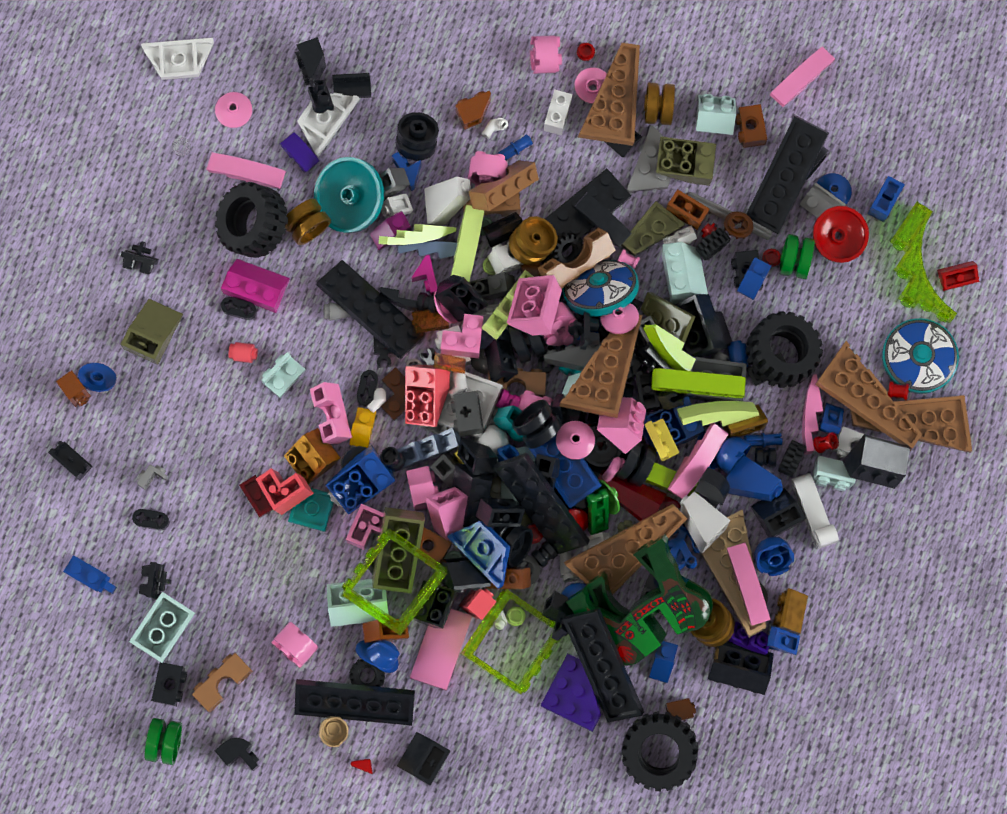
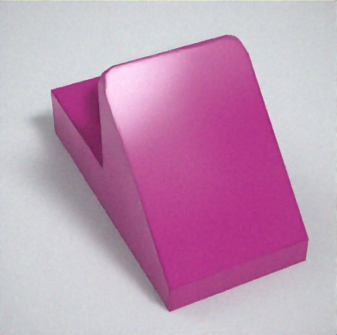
M426 255L413 274L412 282L427 279L424 281L426 292L430 291L432 295L437 290V283L430 255Z

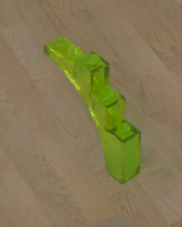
M917 201L890 241L896 250H903L905 252L894 271L897 272L896 274L900 278L910 280L898 299L907 308L911 307L914 309L919 303L924 311L933 312L941 322L950 323L957 312L946 305L934 291L923 266L922 238L926 224L933 211Z

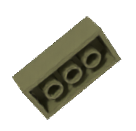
M385 507L372 577L373 588L412 594L425 523L424 512Z

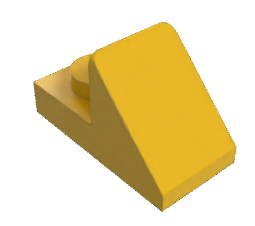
M357 408L355 421L352 424V438H350L349 445L369 447L377 411L372 413L369 409Z

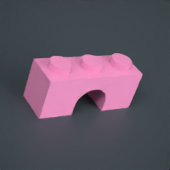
M323 382L311 388L310 393L314 407L321 408L327 418L326 422L319 425L323 443L340 444L352 438L339 384Z

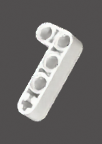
M807 473L792 478L791 485L798 504L806 517L805 522L811 539L814 542V547L820 549L835 544L839 540L836 528L833 524L830 525L811 474Z

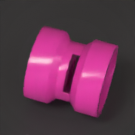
M502 389L496 406L499 408L508 406L518 407L521 397L516 394L511 395L509 391Z

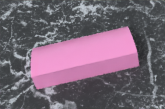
M451 609L443 629L427 627L410 679L447 691L472 615Z

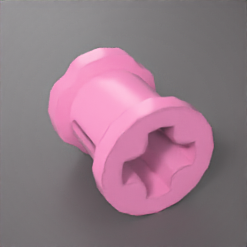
M623 249L618 261L630 265L635 270L640 257L636 258L626 253V250Z

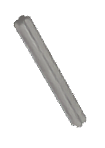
M693 192L688 193V196L708 207L709 213L724 220L729 213L733 212ZM753 221L754 228L752 233L769 240L773 231Z

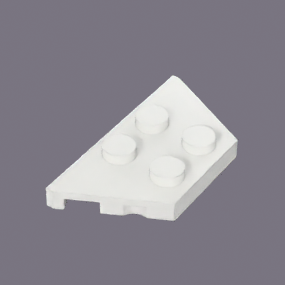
M213 38L142 43L141 46L160 78L167 80L199 77L214 44Z
M330 93L334 104V111L327 109L324 113H316L312 108L311 101L297 120L317 157L320 156L360 100L358 96Z

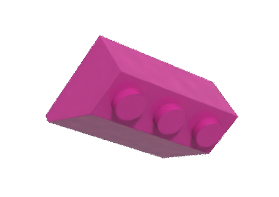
M236 259L226 274L221 290L223 294L251 302L255 306L276 313L290 278Z

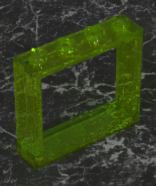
M389 528L386 533L383 531L377 538L378 544L375 548L371 547L365 555L366 560L363 564L359 563L353 571L355 573L351 579H346L342 585V596L401 636L447 575V568ZM390 539L436 570L398 621L352 590Z
M502 589L495 600L497 602L481 621L460 655L515 693L522 694V692L525 693L531 685L530 680L533 676L538 675L542 668L540 666L544 659L547 660L552 653L551 648L559 641L551 638L552 634L550 635L518 685L476 657L474 652L509 599L554 629V621L544 617L540 611L508 589Z

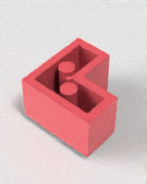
M271 468L256 478L272 509L281 515L314 494L305 478L298 473L293 474L284 481L280 473Z

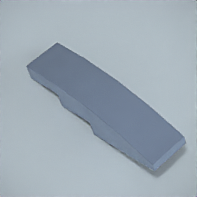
M431 240L423 243L396 246L399 254L417 249L419 256L437 252L438 258L442 259L455 255L458 242Z
M450 428L440 434L431 435L397 449L405 457V465L400 470L458 448L461 439L459 432L455 431V428Z

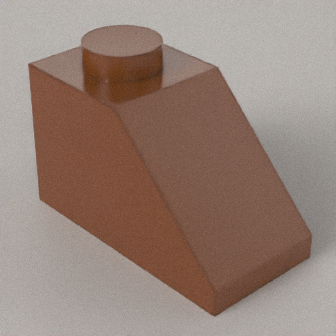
M379 619L362 624L365 643L409 638L407 619Z

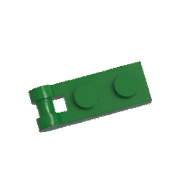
M602 489L597 494L586 496L588 502V532L590 535L609 529V495L606 489Z

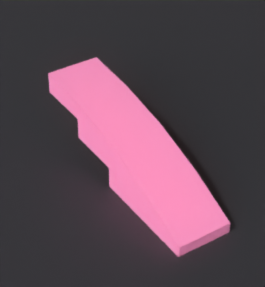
M822 46L770 93V96L784 107L815 80L823 70L831 65L835 58Z
M213 152L206 168L211 173L226 175L228 178L254 182L278 189L281 188L286 173L285 170L266 164Z
M813 374L810 378L802 415L803 445L806 446L804 455L814 452L812 435L817 434L819 431L816 415H821L823 412L820 389L815 385L818 381L817 374Z
M711 423L702 440H697L690 455L684 457L668 490L680 499L688 495L715 458L728 433L715 423Z
M746 543L726 548L750 624L755 625L771 620Z

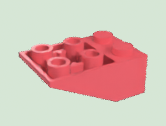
M421 364L405 366V424L437 427L450 388V367Z

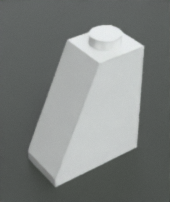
M454 177L424 188L427 225L444 226L470 200L468 192L471 190L470 179Z
M694 491L690 496L686 495L681 500L680 511L688 518L684 524L697 548L703 553L726 530L730 520Z

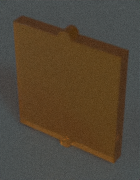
M429 310L411 312L413 318L412 325L415 326L416 333L449 329V323L438 312L437 314L430 313Z
M440 353L434 354L433 368L465 374L466 359Z

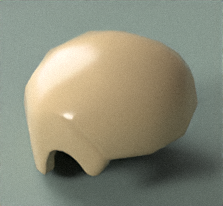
M330 716L320 724V739L328 747H339L348 738V725L339 716Z

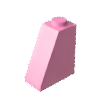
M453 487L426 497V504L434 531L446 540H449L447 537L449 534L463 529L468 496L458 488Z

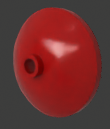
M835 206L820 214L814 224L812 235L813 239H815L814 245L824 258L836 263H845L856 259L863 253L868 244L869 229L865 219L858 211L846 206ZM836 232L840 234L839 239L835 237Z

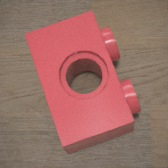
M486 588L484 590L479 589L478 591L471 589L459 606L469 615H472L473 618L483 620L497 601L492 598L494 595Z

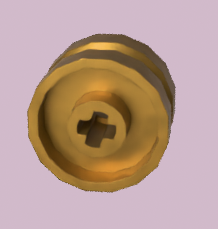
M648 82L644 100L645 123L655 124L658 113H660L661 124L671 125L674 111L675 85L664 84L662 93L659 95L660 88L658 83Z
M314 198L302 202L286 215L288 217V224H286L285 229L288 232H293L292 238L297 245H304L324 232L331 223V219L326 212H320L321 206Z
M537 216L528 217L522 221L509 237L510 251L515 259L529 266L537 265L556 247L558 239L556 230L544 218Z
M712 598L713 609L708 621L700 629L690 632L705 646L716 647L723 645L731 638L734 633L735 622L729 610L720 601Z

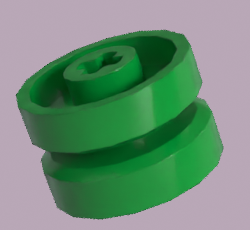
M788 234L781 253L779 274L790 276L795 265L796 278L806 280L813 257L815 239L804 237L798 248V236Z
M152 719L146 739L145 761L157 762L161 755L163 764H175L181 744V722L170 721L166 728L164 719Z

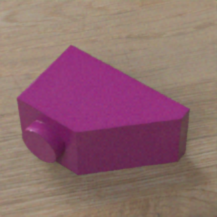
M400 211L385 219L370 233V236L378 250L388 245L379 244V236L396 237L397 230L411 231V225L404 213Z

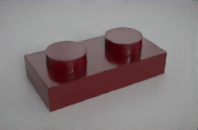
M254 475L239 486L259 518H262L273 511L256 481L257 476Z

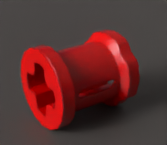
M890 381L888 396L890 398H904L907 401L909 384L900 385Z
M831 432L824 437H815L813 445L818 453H824L828 449H837L839 439L834 432Z

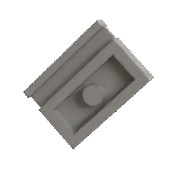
M816 182L799 204L817 218L829 208L846 206L844 202Z

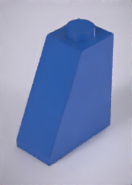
M745 455L726 477L730 485L728 494L772 501L783 490L781 479Z

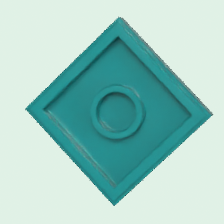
M311 488L314 494L291 509L288 522L326 532L334 502L331 501L328 492Z

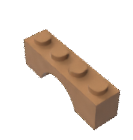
M518 160L507 167L508 175L504 178L490 183H481L468 191L472 208L490 211L539 180L535 162Z
M597 228L583 238V249L575 260L561 263L552 258L538 267L540 275H554L562 289L567 283L579 278L582 273L594 268L597 263L609 258L616 251L608 232Z

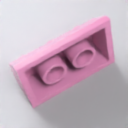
M554 275L518 279L507 320L508 325L532 336L551 334L562 292Z
M623 397L618 418L599 415L597 430L626 454L642 440L646 409L642 403L635 401L633 398Z

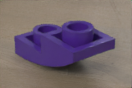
M295 132L279 143L304 173L320 161Z
M735 622L734 633L728 641L764 655L768 653L770 647L767 646L768 634L760 631L748 637L743 626L739 622Z

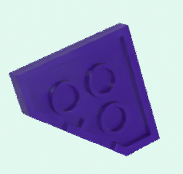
M567 653L540 706L591 732L594 731L602 715L595 697L596 695L580 659Z

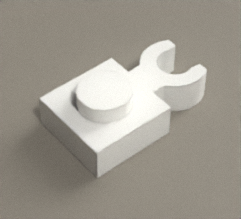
M692 226L674 232L675 235L663 238L664 244L677 242L690 244L697 237Z

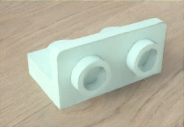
M288 352L285 355L281 354L275 361L276 365L272 369H267L262 375L263 384L279 398L306 371Z

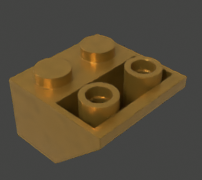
M318 428L304 434L284 455L295 472L304 477L308 485L331 469L341 459L331 444L323 443Z
M790 588L782 592L778 596L777 606L780 608L777 614L775 613L773 625L796 635L801 634L808 595Z

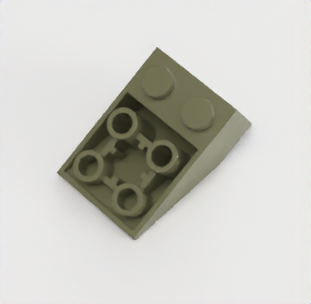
M660 136L656 173L691 184L710 186L713 179L716 144Z
M148 299L129 326L120 345L124 350L158 365L183 314Z

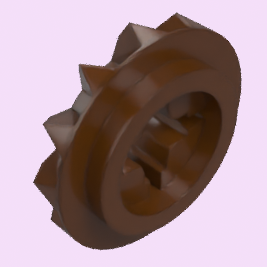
M738 211L729 213L723 223L725 226L724 231H727L729 236L732 235L736 239H745L747 236H750L754 228L752 219L747 214ZM742 222L741 228L735 229V225Z

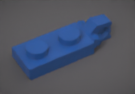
M74 555L63 571L100 593L105 589L113 594L117 588L109 583L110 577Z

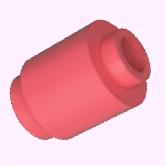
M235 342V344H230L228 355L233 361L252 363L253 360L257 359L258 349L255 348L254 344Z

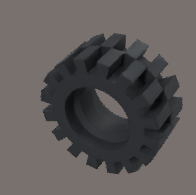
M720 227L711 232L710 235H707L695 249L706 261L721 251L730 242L731 238Z
M570 232L558 233L557 245L551 252V255H549L550 258H554L561 263L575 260L583 249V240ZM570 243L572 245V252L569 256L563 257L562 248L565 244Z
M791 440L779 465L778 472L792 478L806 446Z
M358 659L352 665L349 672L351 684L381 687L384 684L385 672L362 659ZM365 668H370L375 672V678L370 683H364L360 679V672Z

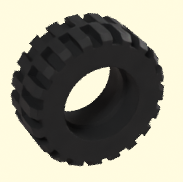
M242 182L232 187L230 192H226L223 196L224 199L220 201L218 205L219 210L216 211L215 215L217 217L215 227L218 229L216 233L218 238H221V244L227 250L247 257L259 258L268 255L269 251L272 252L277 248L276 245L281 243L282 235L287 230L285 226L288 224V217H286L288 211L287 207L284 206L283 198L272 188L254 182ZM256 207L255 224L247 233L248 216Z
M779 311L777 314L772 313L768 315L752 330L746 342L748 346L746 348V355H749L747 359L748 364L753 366L752 371L754 374L758 373L760 375V380L763 382L767 380L768 385L771 386L778 384L779 388H785L787 385L788 387H794L805 381L819 366L820 358L823 355V350L820 349L823 345L822 340L818 339L819 332L817 329L814 330L812 328L813 324L810 321L806 322L804 320L805 317L801 315L797 317L794 312L786 314L784 311ZM781 336L791 341L798 353L797 363H786L778 359L770 346L771 337Z
M659 711L653 712L652 715L647 713L641 719L634 721L626 733L621 754L623 755V765L626 766L628 775L634 777V782L638 785L642 783L645 789L649 790L651 787L659 792L665 788L667 791L673 790L674 786L679 787L683 784L684 780H688L696 767L698 758L696 735L694 731H691L690 725L687 722L681 721L682 718L678 715L674 717L669 712L660 714ZM655 734H663L672 738L679 748V756L676 762L666 768H657L648 764L641 752L642 744L646 738Z

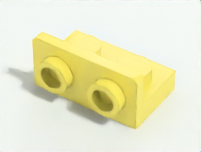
M664 419L654 423L649 421L644 424L662 461L679 454V450Z

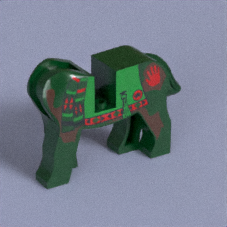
M663 534L654 541L650 540L633 554L658 581L659 587L642 596L630 609L622 606L614 598L609 587L608 575L605 571L590 580L584 588L570 596L566 601L574 614L600 608L620 657L626 666L638 663L663 643L667 633L655 618L659 610L678 635L703 627L713 609L710 593L704 587L681 575L677 562L669 550L666 534Z

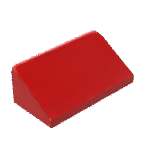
M974 261L937 270L943 291L980 282L978 267Z

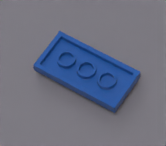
M556 435L542 446L530 449L535 458L537 454L559 458L560 470L559 476L556 478L555 488L569 508L574 507L585 499L587 495L602 487V484L584 458L573 460L566 458L559 452L556 445Z

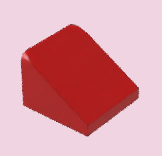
M370 759L351 761L352 767L373 775Z

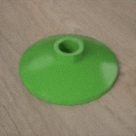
M599 480L602 487L596 490L594 494H597L599 490L606 489L609 495V513L615 515L620 511V504L617 498L618 492L603 480Z

